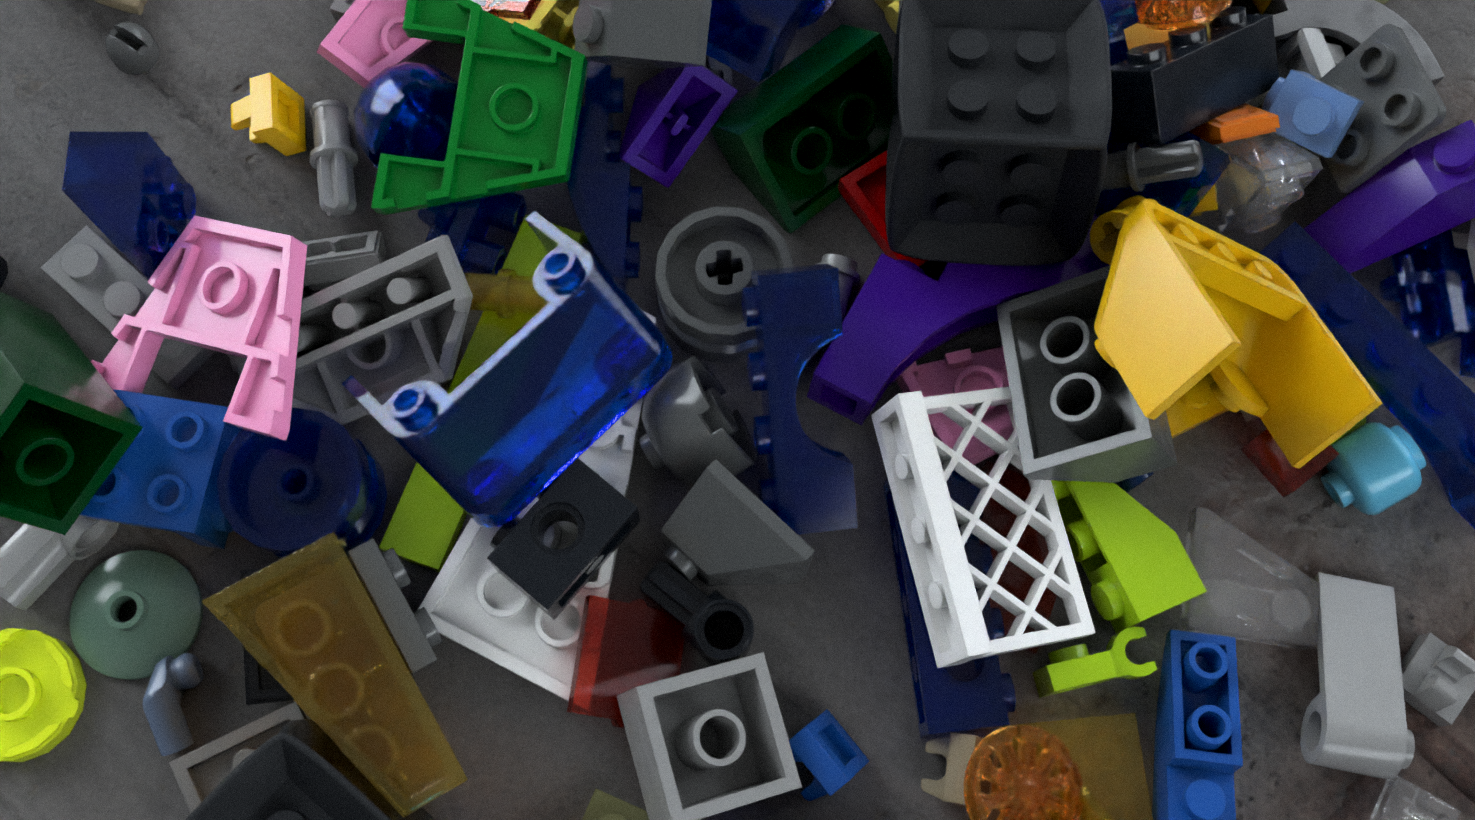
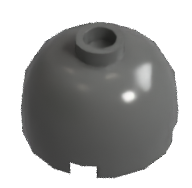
M694 355L684 362H678L653 382L645 395L642 410V421L647 434L639 438L645 456L655 469L660 470L667 466L677 478L691 484L696 483L705 469L715 459L734 476L746 471L747 468L754 465V462L758 460L754 442L738 410L733 413L722 398V395L727 393L710 368L698 356Z

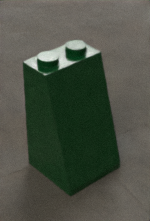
M0 292V517L66 535L143 427L53 314Z

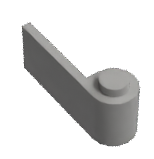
M1318 572L1313 580L1320 693L1311 701L1303 717L1300 737L1303 758L1305 762L1312 765L1386 780L1394 779L1401 769H1407L1410 766L1415 752L1414 735L1411 730L1407 729L1394 587Z

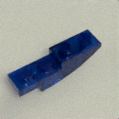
M588 61L585 106H581L570 178L567 185L575 221L579 232L582 233L584 246L599 276L614 297L627 299L628 278H639L640 242H630L631 222H642L643 186L632 185L630 163H622L619 157L622 131L613 130L614 113H624L625 78L615 77L612 65Z

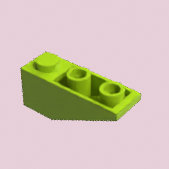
M1051 480L1074 560L1081 563L1092 585L1091 598L1095 608L1105 620L1111 622L1116 633L1207 592L1177 533L1118 485L1108 482Z

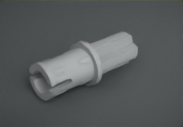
M321 100L314 103L312 109L309 110L314 140V149L309 154V163L317 171L320 208L327 212L329 217L339 218L342 215L353 214L357 207L353 168L358 163V154L351 147L348 121L349 109L347 105L338 100Z

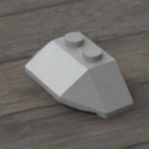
M441 235L302 299L292 409L331 424L342 426L453 378L473 295L448 235ZM234 356L242 373L247 359Z

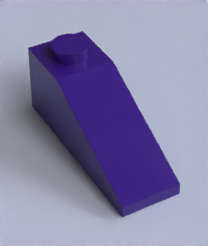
M1468 120L1408 148L1296 234L1297 242L1322 286L1475 218V124L1472 120Z

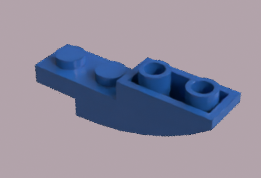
M1170 629L1166 634L1157 701L1152 820H1236L1234 773L1243 766L1235 637Z

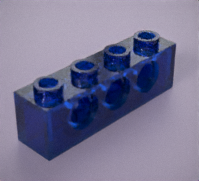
M953 470L946 482L950 497L969 511L980 489ZM887 478L883 488L920 739L950 735L951 732L963 734L997 730L1010 725L1008 713L1015 712L1016 709L1015 689L1010 673H1001L998 655L974 659L975 674L972 680L968 682L954 679L945 667L937 669ZM983 510L981 516L979 517V519H982V518H983L984 510ZM971 533L964 545L968 563L986 575L993 563L990 546L986 543L980 544L979 538ZM988 599L982 610V615L989 640L1004 638L1005 631L1001 611L998 607L990 608Z

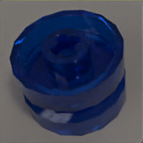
M292 408L290 431L286 441L242 429L224 453L217 478L220 509L234 531L256 546L275 554L281 559L302 565L333 563L347 558L349 550L367 542L382 521L387 499L383 469L370 449L355 438L343 425L322 412Z

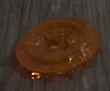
M1133 0L1132 20L1136 23L1144 24L1152 30L1187 28L1217 18L1221 11L1232 4V0Z

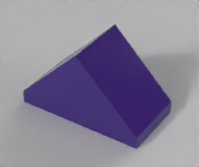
M705 66L666 68L638 86L619 151L620 159L669 188L738 90Z

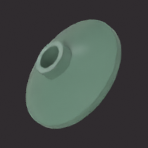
M136 550L113 556L91 571L75 594L70 610V632L74 646L81 658L89 666L106 676L123 680L149 678L159 661L170 655L173 658H177L179 655L187 653L195 642L203 619L202 594L192 573L183 564L168 555L156 551ZM128 600H134L137 605L136 614L131 620L121 622L119 611L122 605Z

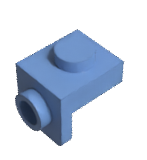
M1290 70L1286 79L1280 77L1272 85L1265 97L1262 109L1279 117L1280 128H1277L1276 132L1273 133L1325 158H1332L1364 101L1315 79V76L1309 73Z

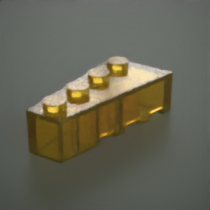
M334 532L202 600V603L218 620L226 625L244 645L245 649L283 686L300 708L339 746L346 757L403 818L468 780L463 766L408 668L342 543Z

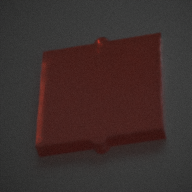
M593 595L585 596L567 712L609 719L614 727L623 728L624 723L616 696L637 686L680 675L684 639L680 637V633L684 626L664 610L646 607L643 599H635L627 603Z

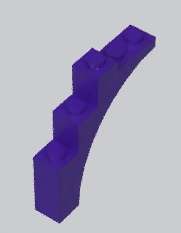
M1094 214L1088 234L1079 252L1070 260L1054 264L1003 266L947 263L939 280L936 281L926 276L924 271L916 264L907 260H895L881 253L813 373L807 397L862 426L887 388L919 358L953 337L997 321L996 305L1109 266V264L1101 261L1096 256L1090 244L1089 232L1093 222L1099 216Z

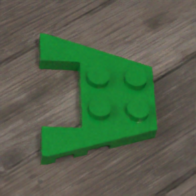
M407 0L402 28L408 37L465 45L446 159L444 161L380 153L371 208L377 214L389 215L569 182L588 64L585 55L515 21L511 24L484 11L481 5L471 0Z

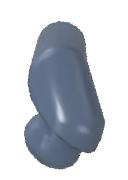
M184 653L177 658H173L170 655L159 661L154 667L143 697V710L161 756L176 753L194 743L181 708L185 689L196 687L204 678L201 663L197 656L192 653Z

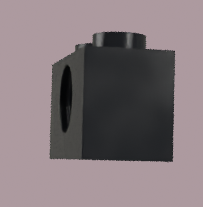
M578 457L566 470L558 466L544 478L535 492V497L539 500L522 519L514 515L499 528L490 543L494 550L487 557L496 571L554 620L640 522L638 507ZM559 521H568L578 527L577 537L570 546L563 549H551L544 545L545 532L552 524Z

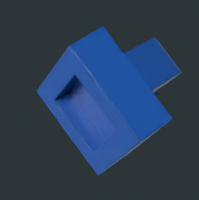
M828 709L789 740L795 763L803 762L814 776L813 781L800 793L807 801H812L826 794L829 796L833 795L869 762V759Z

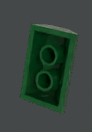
M842 24L726 108L710 129L732 172L778 224L790 234L841 196L838 190L839 179L888 149L889 132L894 115L892 103L893 60L880 32Z

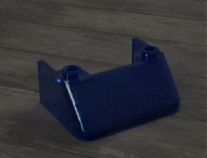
M535 211L529 214L525 220L548 254L543 257L537 266L532 281L535 291L547 305L450 394L433 381L419 380L402 386L386 403L381 405L352 375L342 383L478 525L489 528L504 525L514 519L668 372L673 360L672 349L659 328L586 248Z

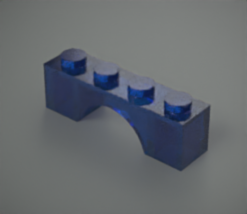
M817 264L751 271L752 287L742 288V309L745 326H756L758 352L747 354V364L751 391H761L763 416L753 417V432L757 455L767 454L769 479L759 480V499L798 535L858 528L853 464L843 452L825 447L808 437L801 427L796 410L797 385L807 362L821 347L843 335L838 268L830 264Z

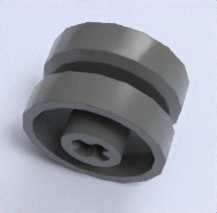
M715 206L689 214L669 230L657 252L655 273L657 305L666 333L683 351L693 356H698L706 362L734 363L758 355L776 340L788 315L794 262L785 238L767 219L744 208Z

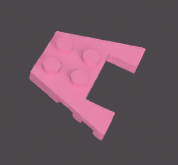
M194 216L147 281L155 288L135 317L124 314L111 332L118 341L104 361L99 363L92 360L91 363L113 390L142 393L165 338L245 358L247 360L223 421L244 430L286 441L290 431L307 245L291 235Z

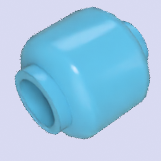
M1369 422L1331 445L1324 458L1328 473L1321 476V481L1328 494L1339 507L1345 508L1352 504L1364 514L1377 515L1419 489L1422 482L1420 470L1425 468L1427 464L1420 448L1403 428L1398 425L1388 428L1382 423Z

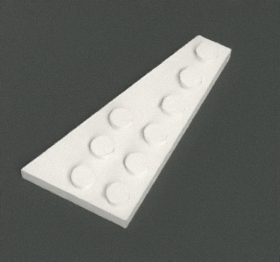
M601 291L419 607V609L425 607L440 635L586 712H589L617 549L555 620L496 571L487 557L494 550L490 543L499 528L514 515L522 519L539 500L535 497V492L544 478L558 466L566 470L576 457L627 498L657 320L655 316L604 291ZM559 521L552 524L545 532L544 545L551 549H563L570 546L577 537L578 527L568 521Z

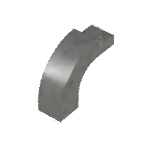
M1272 0L1263 13L1273 14L1276 50L1301 28H1319L1326 43L1342 46L1344 54L1347 56L1383 25H1395L1403 29L1434 87L1445 77L1433 53L1418 32L1393 10L1375 0Z

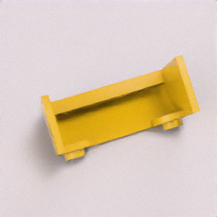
M1143 199L1123 219L1094 322V330L1098 337L1094 344L1100 356L1110 366L1118 370L1145 417L1155 420L1203 377L1210 373L1214 379L1210 387L1220 403L1232 412L1237 413L1242 409L1249 414L1260 417L1291 466L1300 469L1383 404L1294 281L1272 260L1150 199Z

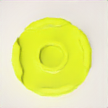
M7 628L0 631V762H25L49 753L70 735L83 711L87 683L81 661L64 641L42 631Z

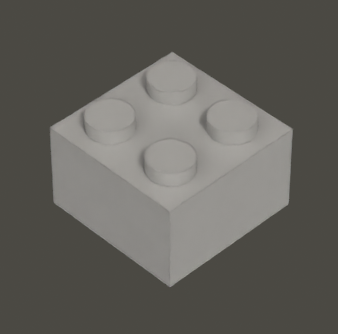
M764 652L637 686L616 696L649 820H699L802 787Z

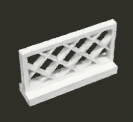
M1009 386L923 397L922 391L898 393L871 415L937 669L963 664L974 659L1083 638L1096 633L1051 480L1028 479L1031 491L1025 502L998 483L1009 462L1023 472L1020 450L1017 448L1019 444ZM1007 405L1014 429L1008 441L981 422L990 406ZM966 409H974V411L970 414ZM943 413L963 428L952 449L933 435L928 414ZM972 436L999 454L989 475L962 457ZM953 470L980 489L969 511L950 497L946 482ZM990 497L1017 516L1006 538L979 519ZM1027 524L1045 536L1049 553L1043 564H1040L1016 546ZM971 533L998 552L986 575L968 563L964 545ZM1008 561H1011L1035 579L1024 602L997 584ZM1046 587L1063 599L1070 625L1056 627L1035 611ZM989 597L1016 616L1004 638L989 640L982 615V610ZM1027 625L1035 630L1034 632L1024 633Z

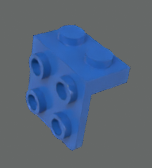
M113 390L143 428L80 516L171 531L198 545L224 549L228 533L234 531L241 516L242 504L239 493L245 471L252 468L257 457L258 440L255 435L256 433L224 422L223 419L228 409L226 406Z

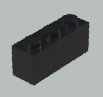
M1243 6L1222 8L1209 13L1207 23L1187 25L1169 31V40L1163 43H1150L1128 50V59L1111 66V129L1113 142H1138L1141 144L1162 145L1269 91L1279 78L1273 14L1246 15V8Z

